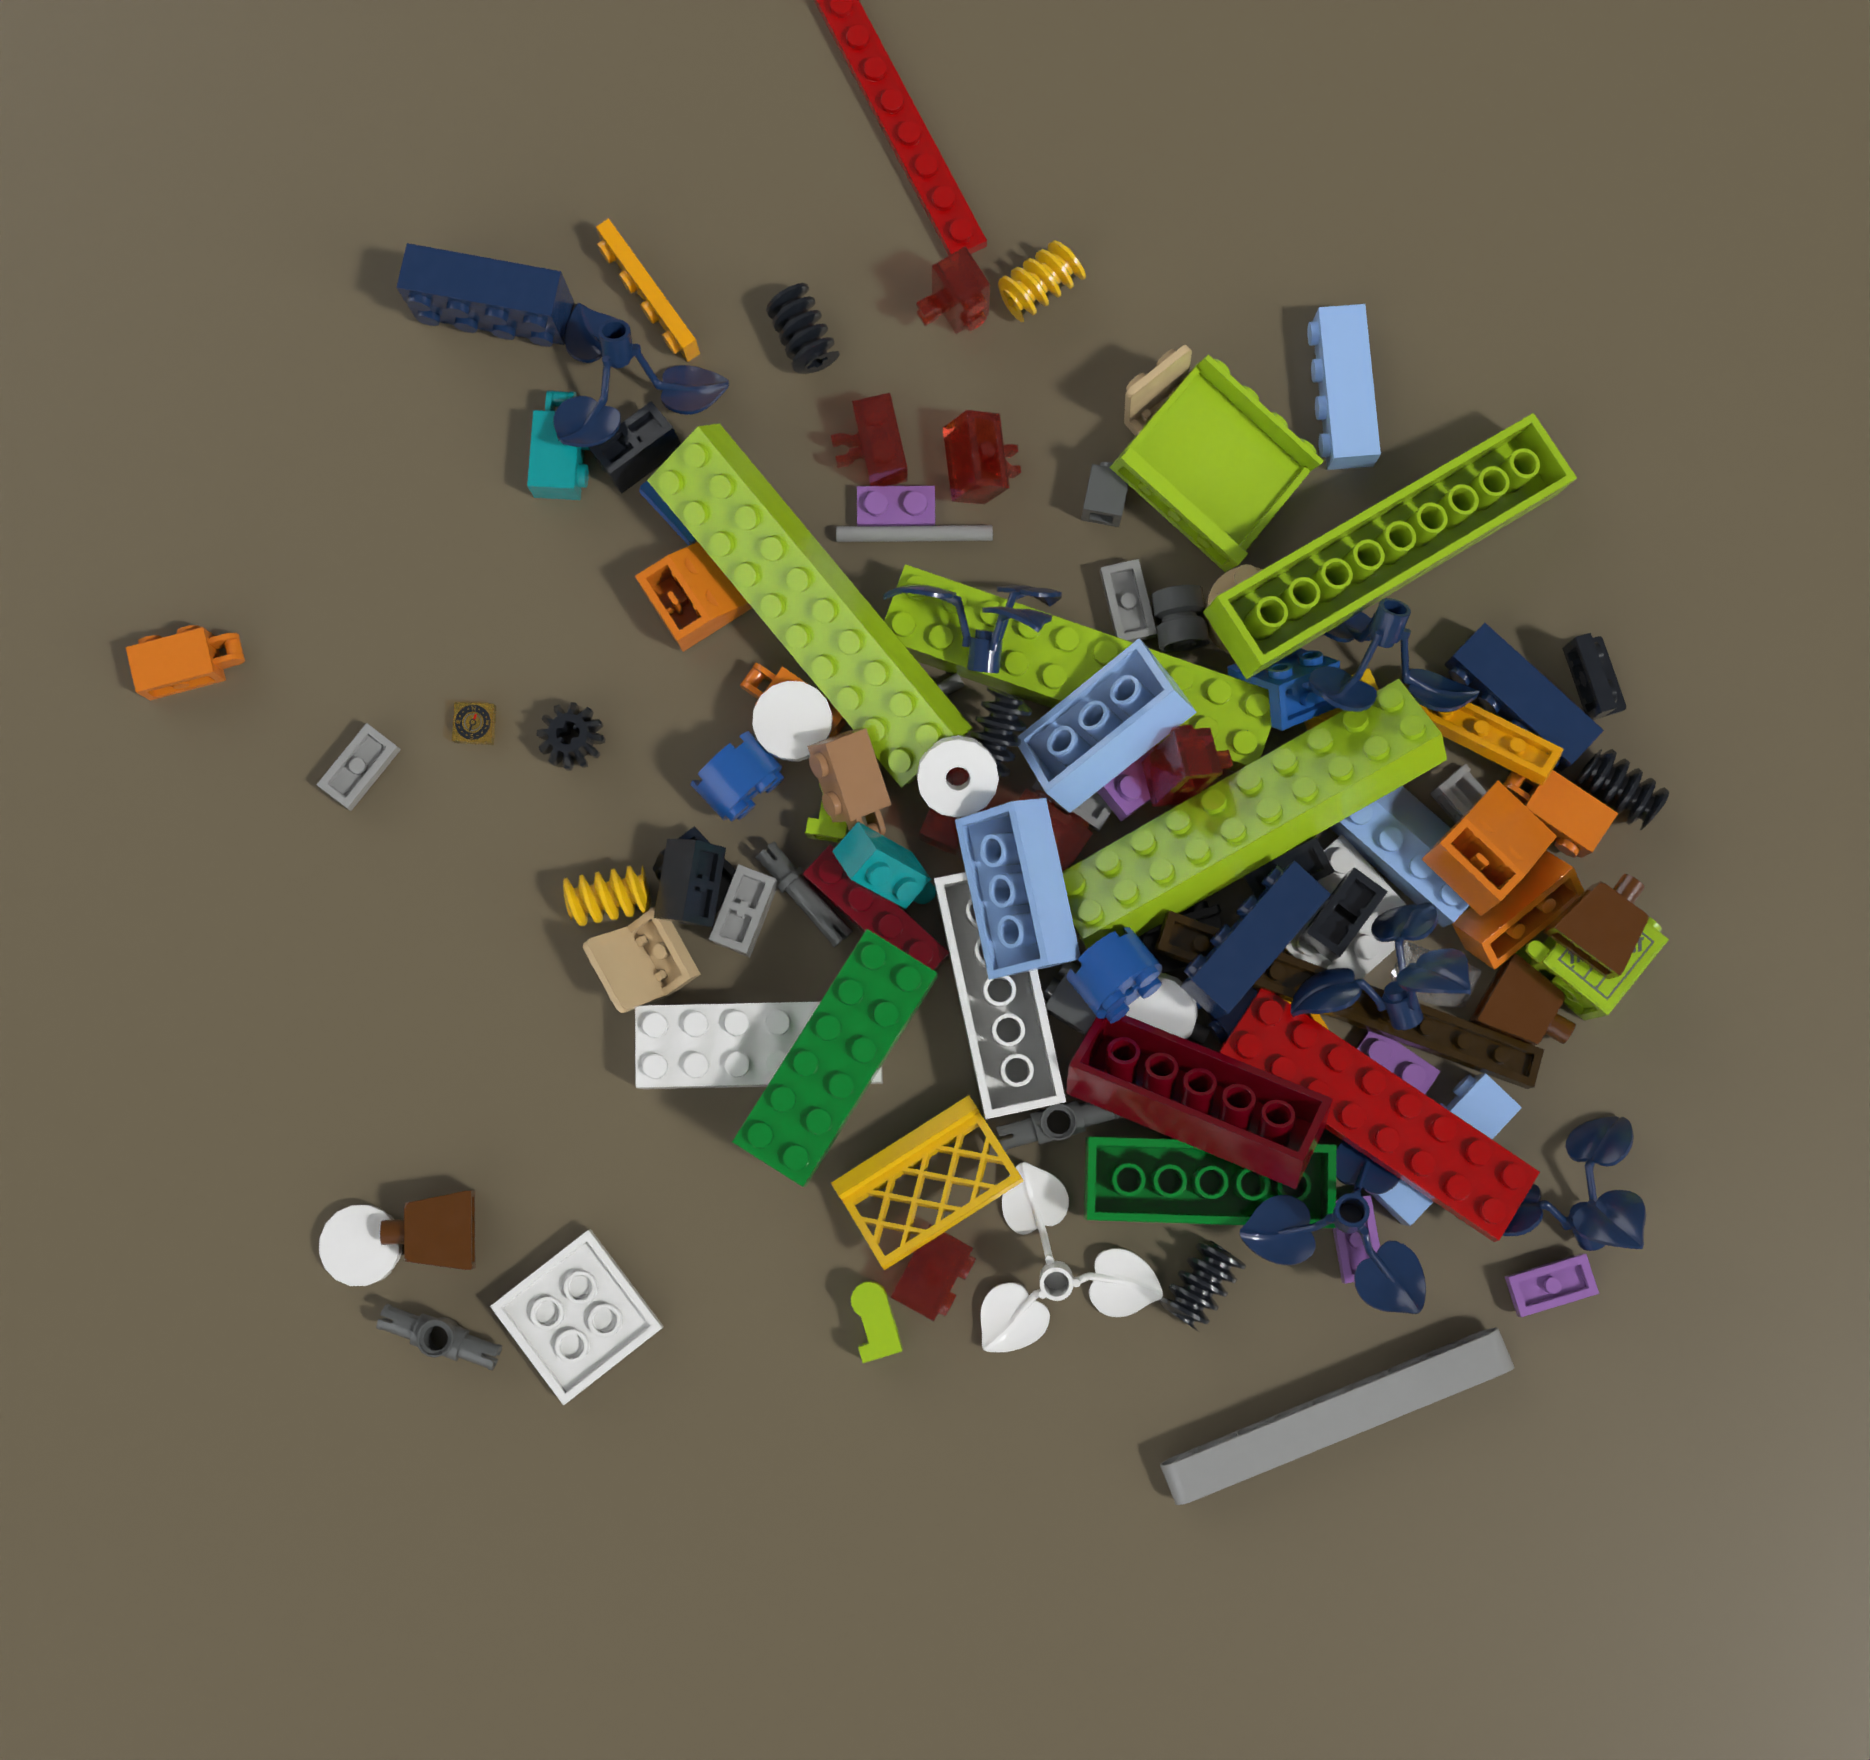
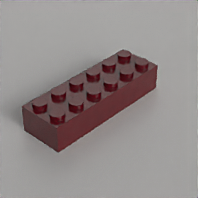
M1127 1015L1114 1023H1110L1107 1018L1100 1019L1096 1017L1069 1064L1066 1094L1294 1189L1297 1188L1325 1129L1333 1098Z

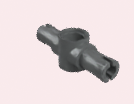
M1075 1100L1065 1104L1051 1105L1044 1110L1030 1113L1031 1118L1003 1126L999 1125L996 1126L998 1137L1009 1134L1013 1135L1012 1138L1000 1141L1003 1149L1007 1151L1008 1149L1036 1141L1040 1145L1051 1141L1065 1140L1072 1135L1086 1132L1085 1127L1113 1119H1120V1116L1088 1102L1078 1104V1101ZM1053 1111H1061L1069 1119L1068 1129L1062 1134L1052 1133L1047 1126V1118Z
M386 1304L382 1309L380 1315L384 1316V1318L378 1319L376 1326L379 1330H385L409 1339L411 1345L418 1347L428 1357L444 1356L455 1361L461 1358L486 1367L493 1371L498 1362V1359L495 1357L500 1355L502 1351V1345L469 1335L468 1329L460 1327L451 1318H435L424 1313L417 1316L392 1307L390 1304ZM436 1326L444 1328L447 1332L448 1342L444 1348H439L432 1342L431 1334Z

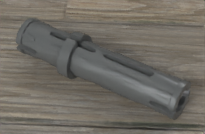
M775 841L767 846V850L763 849L756 856L757 861H760L767 871L776 878L779 883L777 888L782 893L786 891L830 941L834 948L837 947L853 930L844 923L803 875L804 870L801 866L796 868L777 846V843Z

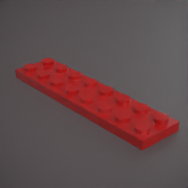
M1263 989L1258 990L1219 1050V1053L1333 1098L1325 1124L1327 1130L1491 1241H1499L1540 1171L1306 1014L1292 1017L1290 1011L1291 1004L1275 993Z

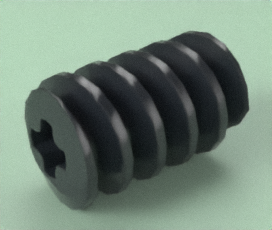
M798 283L782 290L771 299L766 308L768 316L773 319L772 323L775 331L780 333L779 339L781 344L786 346L785 352L787 357L793 360L791 363L792 368L798 374H809L823 370L835 362L840 355L839 351L827 353V350L834 345V339L831 337L820 338L826 334L828 327L824 323L814 325L821 319L822 314L819 310L808 311L815 305V299L811 296L803 297L809 291V286L806 283Z
M987 687L986 690L995 697V700L982 701L981 706L990 714L989 716H976L975 721L983 726L984 730L971 732L970 736L980 742L992 754L996 761L998 776L1006 777L1009 776L1010 769L1002 762L1014 761L1016 757L1007 746H1020L1021 739L1013 731H1025L1027 727L1018 716H1030L1032 709L1024 703V700Z
M1602 749L1599 750L1579 773L1574 784L1579 786L1587 780L1591 782L1587 793L1593 795L1602 790L1604 793L1601 802L1606 805L1610 801L1615 800L1617 803L1614 811L1620 814L1626 809L1629 810L1626 823L1630 825L1641 819L1643 822L1640 830H1642L1665 805L1669 791L1664 787L1653 793L1656 781L1653 778H1648L1640 783L1643 775L1642 770L1637 768L1627 773L1630 762L1626 758L1614 764L1617 755L1615 750L1610 749L1601 754Z
M1211 1240V1245L1203 1243L1196 1245L1197 1250L1203 1257L1202 1259L1188 1257L1187 1262L1194 1270L1193 1273L1183 1270L1178 1272V1276L1185 1285L1170 1284L1169 1289L1175 1296V1300L1160 1299L1163 1308L1196 1331L1198 1330L1194 1325L1195 1322L1203 1324L1210 1322L1203 1309L1207 1308L1217 1311L1219 1308L1212 1298L1213 1294L1223 1297L1228 1295L1221 1282L1224 1280L1236 1283L1237 1278L1230 1270L1231 1267L1245 1269L1246 1267L1245 1263Z

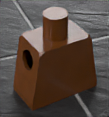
M1623 874L1613 889L1601 881L1591 885L1545 929L1544 933L1606 979L1621 976L1649 919L1647 913L1634 905L1645 889V886L1629 874Z
M1513 954L1500 965L1469 1019V1022L1534 1046L1542 1041L1545 1034L1559 1043L1565 1044L1576 1026L1575 1023L1558 1014L1566 995L1517 954Z
M475 1190L405 1203L404 1220L381 1221V1245L404 1244L405 1262L462 1270L476 1268Z

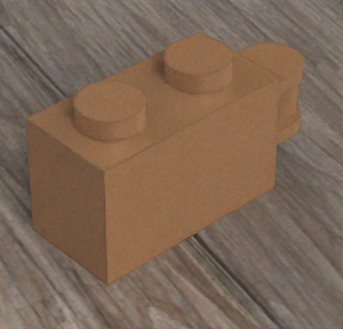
M867 729L849 730L807 746L810 753V768L819 780L823 792V807L827 814L831 816L832 822H846L850 831L857 822L863 824L861 817L865 816L867 821L865 826L881 835H885L886 828L880 809L890 806L891 802Z

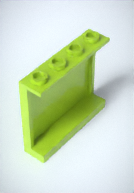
M1208 354L1192 368L1109 468L1224 572H1227L1243 561L1248 554L1246 552L1248 547L1313 469L1320 466L1324 460L1316 454V449L1310 442L1299 438L1288 428V424L1282 416L1275 412H1270L1259 401L1255 391L1241 385L1230 375L1229 368L1222 361L1213 359Z

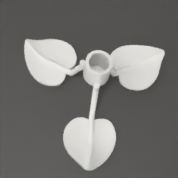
M1021 1162L1016 1166L1024 1181L1002 1195L1003 1215L1009 1227L1018 1234H1029L1038 1228L1046 1264L1040 1271V1289L1033 1291L1030 1295L1023 1285L1015 1282L999 1284L987 1293L981 1307L982 1348L984 1351L1009 1352L1021 1349L1037 1341L1048 1327L1050 1313L1048 1308L1043 1303L1036 1301V1299L1047 1297L1053 1301L1063 1300L1071 1294L1073 1287H1079L1081 1283L1088 1280H1093L1089 1288L1091 1302L1099 1312L1110 1317L1132 1315L1163 1297L1161 1285L1151 1267L1137 1254L1126 1249L1110 1248L1100 1252L1095 1259V1273L1087 1272L1077 1277H1073L1072 1271L1067 1264L1061 1261H1054L1045 1226H1054L1065 1217L1069 1207L1067 1190L1056 1176L1027 1162Z

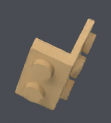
M1183 345L1177 351L1170 349L1158 360L1157 366L1146 375L1145 373L1138 374L1127 385L1124 424L1135 436L1190 372L1192 350L1187 345Z
M655 907L644 913L630 925L592 937L583 943V949L607 991L610 1000L621 1013L671 996L701 975L672 921L654 918Z

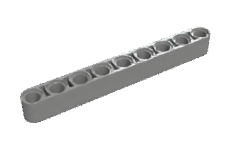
M1498 1327L1489 1328L1183 1452L1162 1462L1160 1467L1175 1504L1183 1505L1513 1370L1515 1367Z

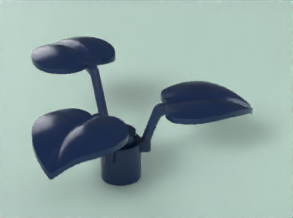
M577 303L568 320L565 331L566 350L572 358L583 363H592L603 357L601 396L598 402L588 396H576L562 402L554 414V428L558 441L574 447L599 445L613 437L619 429L621 415L616 408L605 406L608 401L611 367L623 368L627 366L633 356L636 357L654 387L658 390H663L661 393L662 404L675 413L696 414L709 408L728 389L729 380L715 372L700 367L679 365L666 369L662 376L663 381H660L641 353L640 345L632 344L631 330L627 322L593 311L583 304Z
M906 585L887 591L883 595V600L902 593H912L936 597L953 604L956 607L962 631V646L970 647L967 670L999 673L1002 639L1010 618L1031 627L1037 633L1044 624L1052 621L1051 615L1040 611L1014 609L1015 601L1029 595L1040 599L1051 607L1062 598V592L1026 585L997 587V592L1010 593L1006 606L982 608V613H996L999 615L994 631L976 629L975 637L970 636L962 598L957 596L956 592L929 585Z
M1392 598L1382 599L1372 618L1360 612L1324 634L1335 641L1343 643L1351 642L1354 639L1358 642L1371 640L1353 676L1336 667L1322 666L1313 670L1308 680L1311 690L1331 705L1346 711L1357 712L1366 710L1374 704L1377 691L1371 685L1360 681L1377 646L1391 648L1394 646V643L1400 641L1402 682L1410 685L1408 691L1422 706L1434 711L1451 712L1462 708L1476 699L1480 690L1470 688L1428 670H1409L1408 639L1411 630L1405 628L1411 614V609L1402 601Z
M1431 903L1399 906L1379 915L1371 926L1372 935L1377 941H1395L1399 973L1395 981L1385 986L1382 997L1364 979L1355 980V974L1352 969L1334 968L1319 972L1307 979L1297 990L1290 1011L1292 1017L1307 1013L1323 1014L1340 1011L1354 1004L1359 999L1362 989L1375 1002L1378 1011H1387L1393 1028L1408 1030L1419 1025L1424 1018L1416 992L1471 994L1469 963L1466 955L1459 950L1438 949L1424 953L1417 959L1416 963H1409L1406 967L1403 950L1404 940L1417 941L1426 938L1436 928L1438 913L1436 907Z
M1617 1116L1598 1118L1577 1126L1569 1134L1565 1145L1568 1156L1574 1161L1586 1162L1585 1173L1589 1195L1588 1202H1579L1573 1205L1569 1216L1565 1217L1549 1201L1541 1200V1190L1539 1186L1533 1184L1502 1236H1519L1531 1232L1542 1221L1543 1210H1547L1561 1223L1564 1230L1572 1229L1579 1247L1583 1250L1595 1251L1603 1248L1605 1245L1643 1249L1646 1207L1642 1198L1631 1191L1612 1190L1603 1193L1597 1199L1593 1172L1595 1163L1606 1167L1614 1166L1628 1155L1634 1139L1630 1121L1625 1117L1619 1118Z
M1342 1141L1336 1150V1178L1344 1184L1355 1186L1353 1193L1345 1194L1338 1199L1332 1214H1327L1323 1219L1310 1224V1211L1301 1200L1289 1195H1277L1260 1204L1246 1224L1240 1229V1238L1251 1251L1259 1257L1279 1265H1296L1310 1258L1316 1248L1315 1239L1311 1232L1320 1230L1329 1224L1334 1223L1344 1233L1358 1232L1365 1251L1370 1257L1358 1264L1354 1274L1355 1288L1361 1299L1372 1308L1384 1312L1418 1314L1424 1307L1426 1282L1422 1266L1415 1253L1398 1241L1385 1242L1376 1253L1368 1235L1369 1230L1365 1226L1370 1214V1208L1367 1201L1361 1196L1362 1188L1371 1194H1383L1393 1189L1400 1181V1178L1345 1141Z

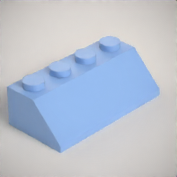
M1137 639L1018 736L1021 739V744L1018 747L1044 791L1071 813L1197 712L1178 684L1140 639Z
M1403 786L1329 827L1338 836L1343 835L1364 859L1415 904H1433L1438 913V924L1443 928L1454 923L1469 906L1422 860L1451 828Z
M1046 798L1012 801L956 819V829L989 980L1078 960L1080 951Z

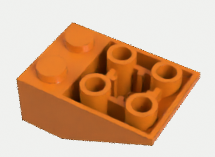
M698 542L665 556L635 575L641 589L682 652L752 609L751 605Z
M1497 780L1431 848L1422 860L1468 905L1482 916L1500 903L1523 879L1557 835Z

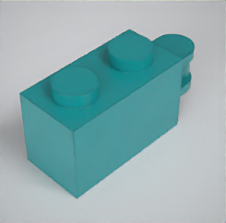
M548 390L546 393L545 411L533 410L527 487L534 498L581 500V489L588 486L589 469L588 465L583 463L584 451L590 450L589 447H574L561 443L557 439L553 423L555 408L559 407L567 399L576 397V392Z
M860 822L854 825L832 851L851 880L905 909L912 901L918 904H926L936 895V889L930 882L931 878L913 852Z

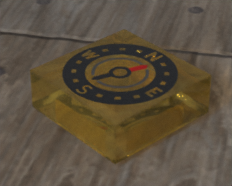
M454 702L452 741L456 744L494 745L497 706L490 703Z

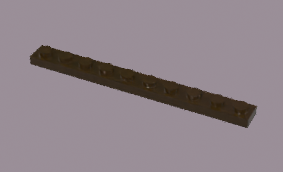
M1168 911L1165 914L1154 952L1190 964L1197 955L1201 953L1206 957L1214 948L1210 940L1220 929L1173 911ZM1281 952L1254 983L1252 988L1275 993L1282 999L1292 1002L1297 990L1307 979L1328 969ZM1370 985L1380 997L1383 996V989ZM1362 989L1359 999L1351 1006L1340 1011L1323 1013L1525 1089L1535 1087L1544 1053L1542 1048L1420 1004L1424 1016L1422 1022L1408 1030H1397L1392 1027L1387 1011H1378L1375 1002Z

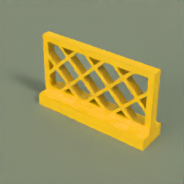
M970 1095L837 1178L831 1184L843 1201L881 1267L886 1270L1024 1180L979 1112ZM980 1127L986 1137L982 1153L961 1149L964 1136ZM955 1142L954 1148L948 1147ZM991 1146L998 1156L989 1155ZM938 1152L952 1155L947 1175L927 1171L930 1158ZM959 1156L980 1160L975 1181L954 1177ZM987 1162L1004 1165L1010 1174L1008 1178L997 1185L982 1182ZM921 1164L920 1170H918V1169H913V1168H915L916 1166H918V1165ZM904 1174L918 1177L913 1197L892 1193L896 1179ZM925 1178L945 1182L940 1203L920 1199ZM952 1184L973 1188L969 1203L962 1207L947 1205ZM886 1186L885 1192L879 1191ZM980 1189L987 1190L979 1196ZM869 1196L883 1199L878 1220L862 1217L855 1205ZM890 1200L911 1204L906 1225L885 1221ZM918 1206L938 1210L935 1224L926 1230L913 1227ZM945 1212H951L950 1215L944 1218ZM867 1225L876 1226L874 1236ZM883 1228L903 1232L900 1247L885 1256L879 1246ZM911 1234L917 1235L916 1237L909 1240Z

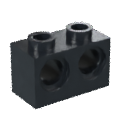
M1354 867L1345 874L1299 938L1331 962L1338 959L1388 891Z

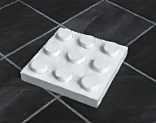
M1341 835L1324 850L1335 872L1317 882L1329 893H1332L1345 874L1355 867L1388 892L1338 959L1331 962L1299 938L1320 908L1284 948V951L1288 955L1326 969H1352L1355 979H1362L1395 950V941L1379 942L1373 937L1371 932L1372 923L1382 913L1399 906H1404L1406 903L1352 844Z
M591 1229L583 1233L490 1306L563 1405L567 1404L664 1327Z

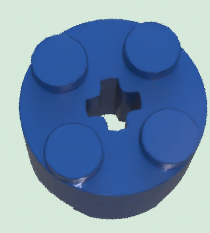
M746 731L739 736L744 742L737 748L729 743L699 771L698 775L702 780H692L690 784L723 821L729 819L732 822L736 818L741 820L756 806L752 799L757 794L771 792L785 778L780 773L782 769L780 763L762 747L750 731Z
M1130 927L1124 928L1125 935L1121 937L1114 931L1093 944L1078 958L1082 966L1075 974L1070 968L1066 977L1097 1018H1107L1110 1023H1114L1124 1017L1130 1009L1128 1005L1140 996L1143 999L1148 998L1162 985V982L1158 979L1162 971V965Z

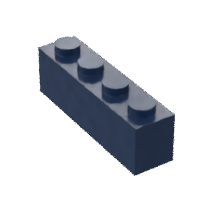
M1486 623L1444 664L1450 670L1449 675L1453 681L1480 690L1478 702L1486 711L1495 715L1498 714L1503 719L1563 748L1562 755L1554 769L1557 768L1563 771L1571 766L1604 731Z
M1293 861L1283 869L1278 865L1275 866L1262 880L1261 884L1266 888L1257 898L1251 894L1236 910L1240 918L1234 925L1230 927L1226 923L1212 937L1210 942L1214 945V948L1206 957L1201 953L1197 955L1184 970L1188 977L1180 987L1216 1020L1229 1014L1331 895L1297 862Z

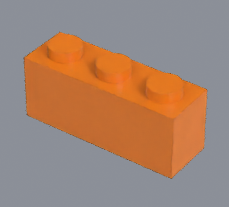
M1546 850L1523 879L1500 903L1482 916L1470 907L1452 925L1463 947L1495 970L1551 924L1584 892V889L1574 867Z

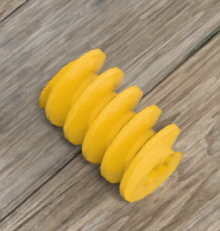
M1054 240L1048 244L1047 250L1041 249L1036 252L1035 259H1026L1023 262V268L1016 267L1012 269L1011 278L1008 276L1001 277L998 281V287L1002 300L1008 310L1017 320L1024 322L1021 310L1025 309L1031 315H1035L1037 313L1034 305L1035 300L1044 307L1048 306L1049 300L1046 295L1048 291L1056 298L1062 296L1059 283H1063L1068 289L1074 287L1071 275L1075 274L1080 280H1084L1086 273L1072 250L1061 242Z
M628 865L625 878H620L616 869L613 868L610 871L609 881L606 882L599 871L595 872L594 883L589 885L583 874L579 875L578 887L573 888L568 878H563V892L568 915L571 921L574 917L581 927L587 924L589 914L595 923H601L604 911H606L611 920H617L620 907L627 917H633L636 904L643 914L651 908L650 890L643 865L641 875H636L631 865Z

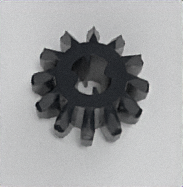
M571 702L567 713H565L560 705H555L554 711L557 717L552 719L549 715H543L542 721L549 728L539 729L536 733L540 739L546 740L539 746L540 752L542 754L551 753L548 761L553 766H556L563 760V767L567 771L572 770L576 759L582 768H587L588 761L585 756L588 753L594 758H599L600 752L593 747V744L605 743L606 738L602 734L596 733L603 727V723L600 719L591 720L594 712L589 707H586L579 713L577 703ZM574 729L579 734V737L572 738L571 744H568L563 737L570 735L571 730Z

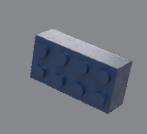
M406 244L396 288L419 322L430 326H438L440 322L452 324L455 328L468 333H476L477 329L490 331L496 337L506 340H513L515 336L528 338L532 343L544 347H550L553 343L565 345V331L572 314L574 300L561 271L415 244Z

